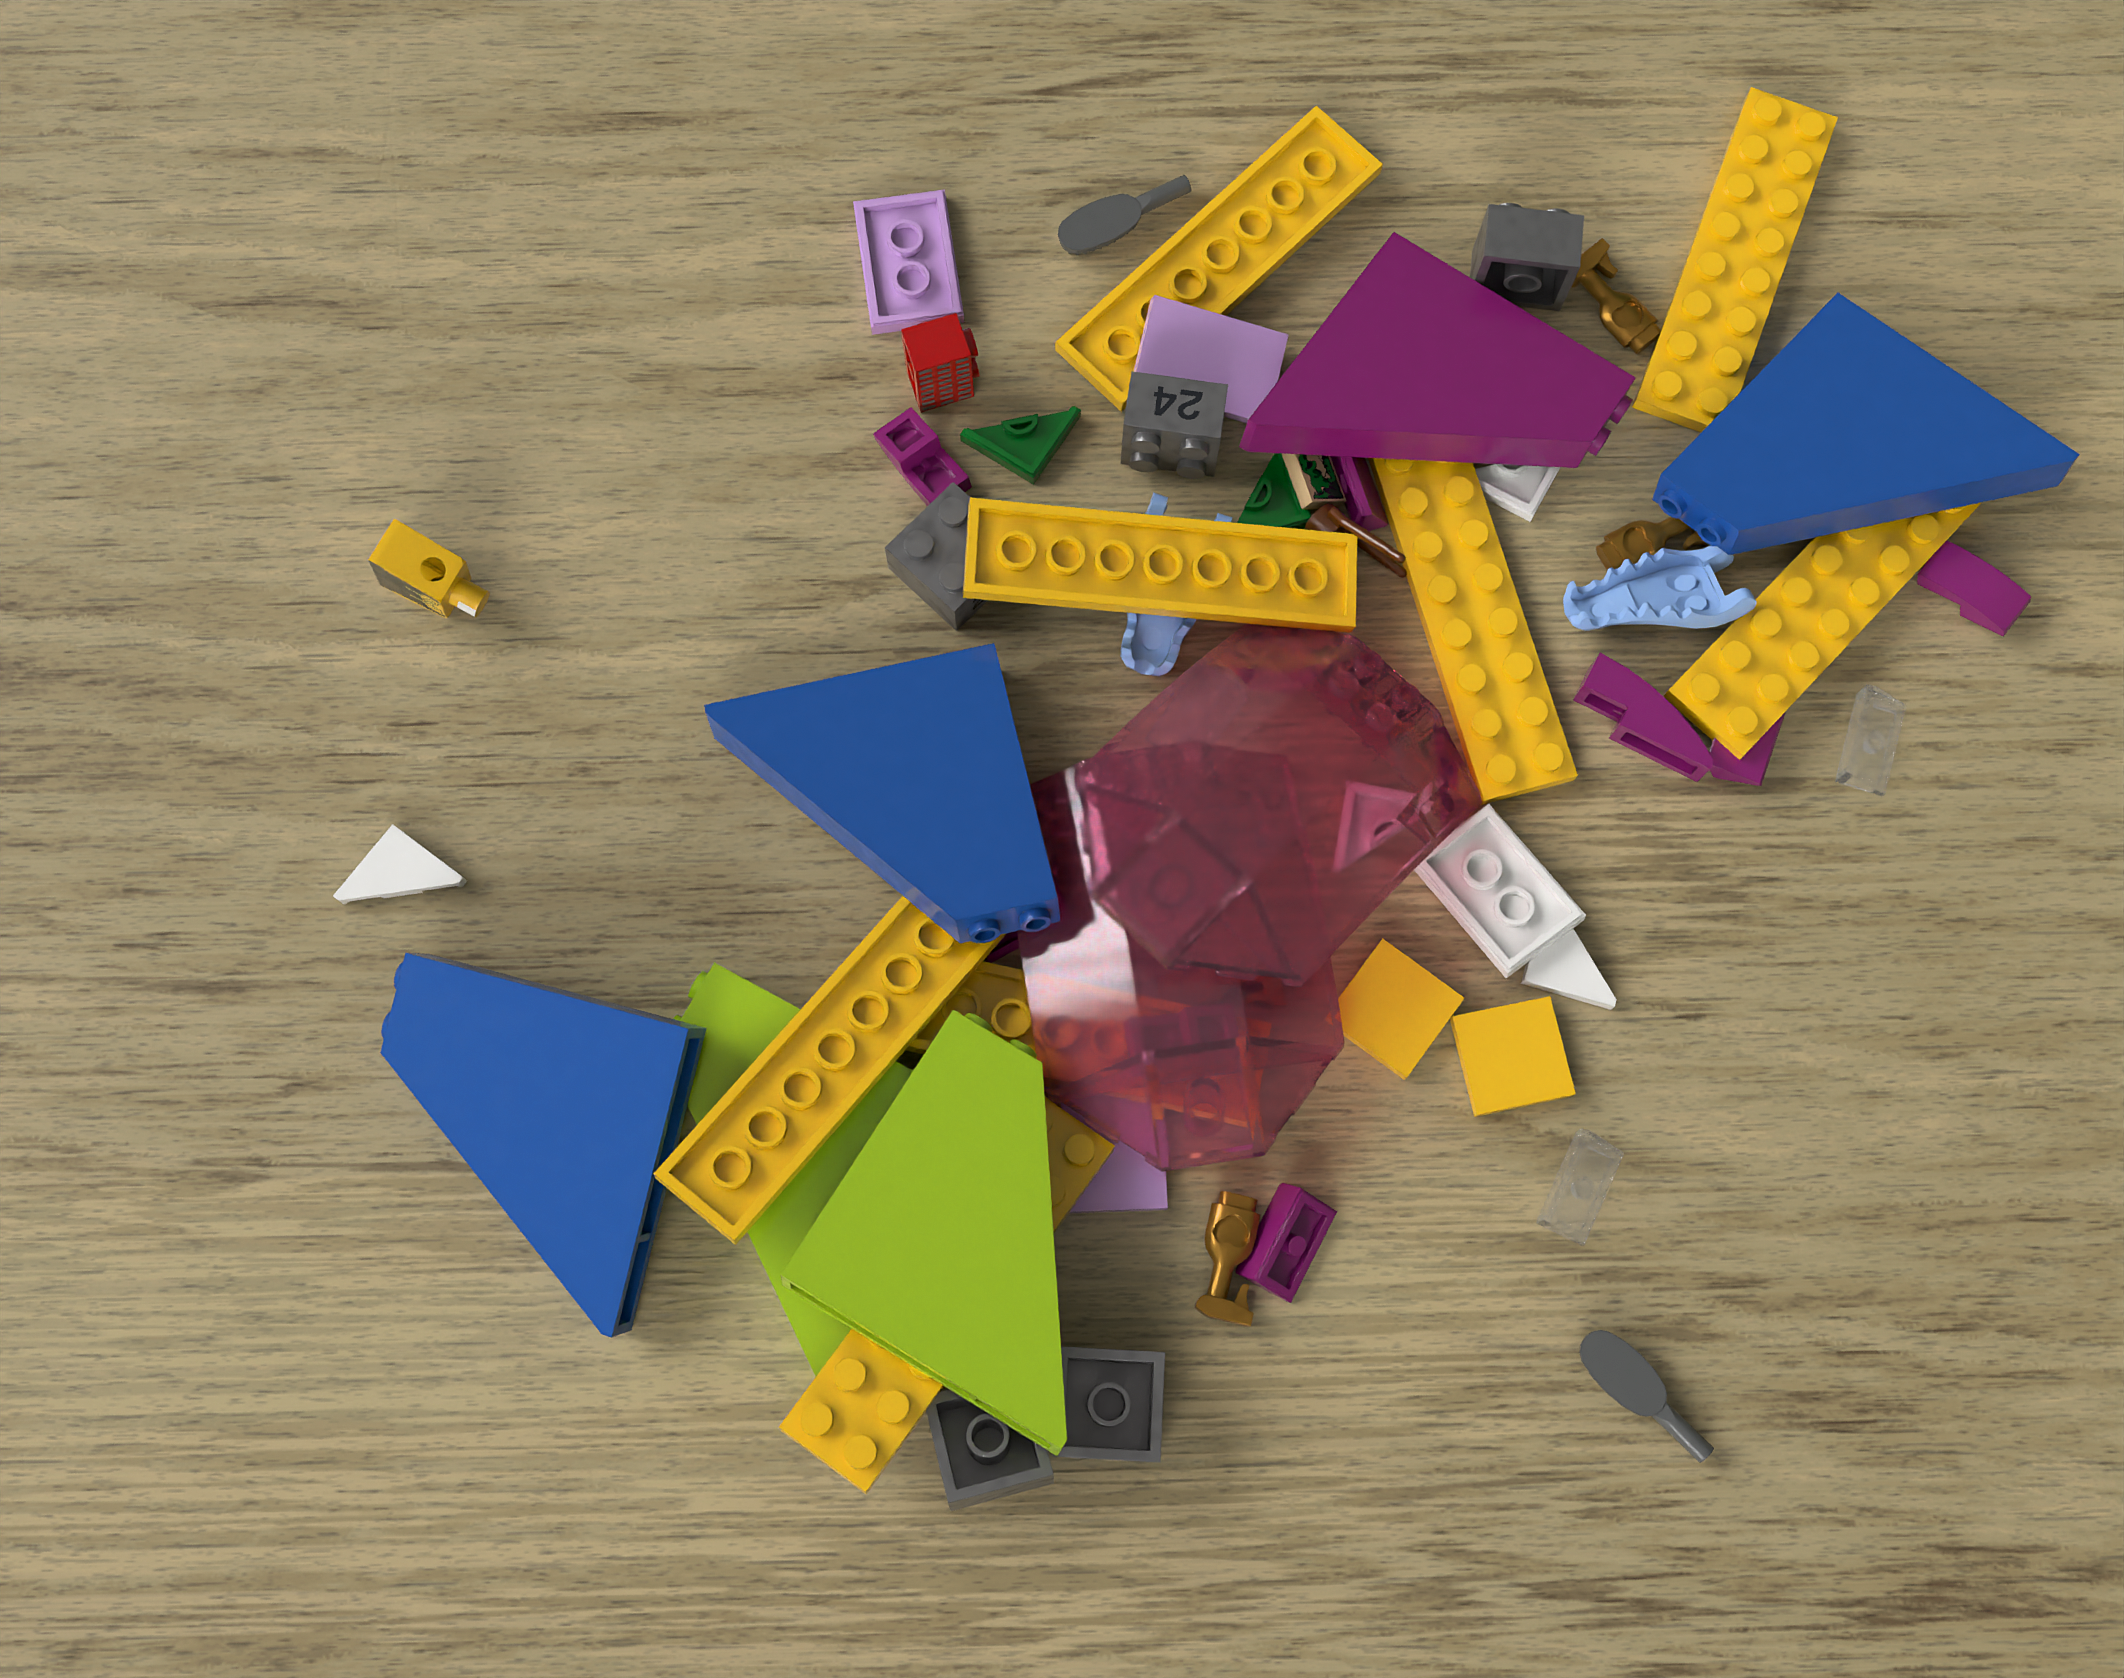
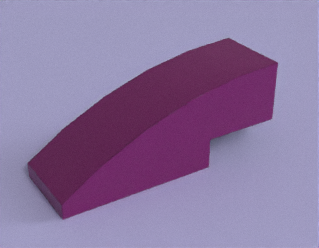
M1602 653L1598 654L1590 665L1573 701L1616 721L1609 739L1698 782L1711 769L1714 763L1713 757L1699 735L1681 713L1653 686L1627 667Z

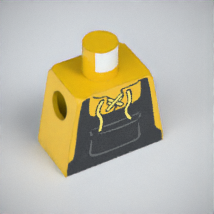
M393 519L368 559L382 587L444 618L451 614L455 606L477 617L485 607L490 595L489 591L470 581L471 575L465 560L396 519Z

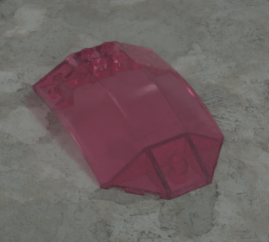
M1245 624L1198 660L1130 720L1074 777L1076 793L1081 795L1083 815L1080 819L1083 852L1089 854L1091 875L1087 879L1089 897L1166 969L1186 972L1189 966L1215 969L1216 976L1252 981L1257 975L1280 978L1284 985L1302 987L1373 911L1482 803L1480 792L1447 731L1439 710L1414 685L1408 683L1391 668L1378 653L1371 650L1355 636L1345 633L1258 624Z
M1192 743L1085 759L1067 769L1030 784L1058 897L1060 921L1051 923L1043 930L1036 932L1017 931L1037 1060L1042 1062L1044 1095L1055 1103L1062 1102L1085 1117L1087 1124L1116 1143L1119 1141L1125 1143L1143 1155L1147 1163L1161 1172L1265 1156L1276 1141L1277 1134L1291 1115H1295L1316 1086L1318 1078L1330 1062L1336 1059L1345 1044L1320 899L1286 758L1283 756Z

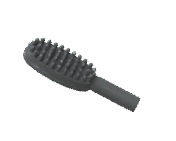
M1182 175L1135 198L1128 194H1117L1091 202L1076 210L1061 222L1058 228L1060 244L1069 254L1079 255L1081 253L1087 254L1090 251L1094 252L1096 249H1102L1104 246L1115 243L1116 240L1121 239L1136 227L1141 215L1192 191L1190 182L1185 175Z
M1593 1331L1584 1337L1579 1350L1581 1361L1591 1377L1609 1396L1621 1406L1637 1415L1652 1416L1699 1463L1703 1462L1713 1452L1714 1447L1666 1402L1667 1392L1664 1383L1655 1369L1638 1351L1626 1341L1608 1331Z

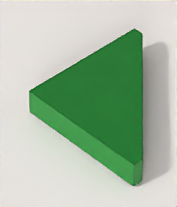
M1072 406L1069 411L1039 417L1038 414L1004 420L999 425L974 430L964 428L960 433V441L1034 485L1080 419L1081 410Z
M1274 453L1267 468L1263 475H1261L1244 506V510L1237 523L1305 529L1312 515L1310 509L1301 508L1281 453Z

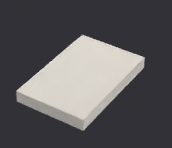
M1487 804L1411 860L1410 866L1505 978H1508L1584 921L1586 917L1581 908L1490 804Z

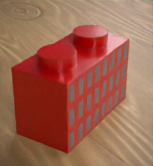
M957 313L901 329L906 372L920 413L974 397L973 379L980 377L975 359L978 356V350L971 329L962 330Z

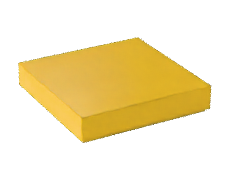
M1382 938L1323 1018V1021L1405 1080L1462 1003L1464 997Z
M1550 996L1456 1015L1450 1018L1474 1117L1568 1098L1576 1094Z

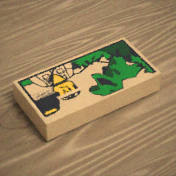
M1281 453L1302 509H1319L1327 503H1331L1338 508L1346 502L1330 456Z

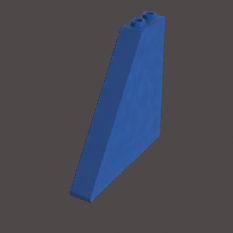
M1837 293L1661 473L1652 500L1658 503L1662 511L1668 516L1678 518L1694 529L1704 542L1711 546H1717L1728 555L2057 487L2064 480L2080 454L1840 293Z
M995 643L704 705L714 739L959 943L969 941L986 943L995 940L1001 934L1019 930L1036 932L1045 929L1051 923L1060 922L1058 897Z
M405 953L404 960L398 966L394 977L396 992L392 1008L382 1024L381 1033L384 1040L380 1053L599 1332L612 1338L631 1331L667 1189L655 1178L653 1173L677 1148L706 1028L432 954Z

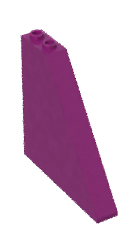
M1393 232L1248 419L1239 447L1247 452L1577 468L1588 452L1594 456L1599 453L1612 432L1605 428L1609 420L1618 424L1630 407L1633 399L1626 394L1636 377Z

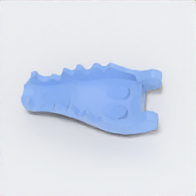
M1153 492L1145 514L1163 516L1167 509L1168 497ZM1217 513L1214 521L1231 522L1233 517ZM1127 613V625L1121 644V659L1126 667L1140 674L1160 677L1169 673L1177 660L1184 637L1191 630L1197 619Z
M1710 545L1703 549L1691 551L1661 548L1655 555L1645 552L1636 564H1633L1630 559H1625L1618 569L1609 568L1602 580H1593L1590 584L1583 587H1578L1574 581H1571L1567 585L1563 606L1565 615L1575 628L1584 631L1601 629L1612 625L1634 624L1668 625L1698 629L1717 627L1736 620L1753 610L1757 601L1751 590L1747 588H1740L1726 596L1724 595L1714 573L1729 566L1733 562L1734 556L1728 555L1717 546Z

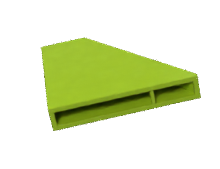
M715 962L708 973L702 971L693 982L688 994L692 1001L682 1017L676 1015L673 1018L706 1028L688 1101V1107L696 1124L705 1117L801 1010ZM897 1061L748 1231L749 1237L815 1376L818 1375L852 1328L782 1285L781 1273L913 1072L912 1069Z
M952 1010L781 1273L782 1285L1058 1457L1067 1441L1043 1065L1042 1062L1036 1059L1037 1054L1023 1042L1015 1039L1007 1042L992 1033V1026L981 1017L972 1013H967L963 1016L957 1011Z

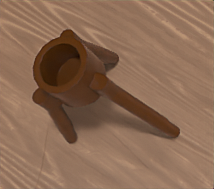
M1327 503L1323 505L1308 520L1305 526L1306 530L1354 534L1358 537V547L1401 578L1406 577V569L1398 564L1405 562V555L1346 517L1333 504Z

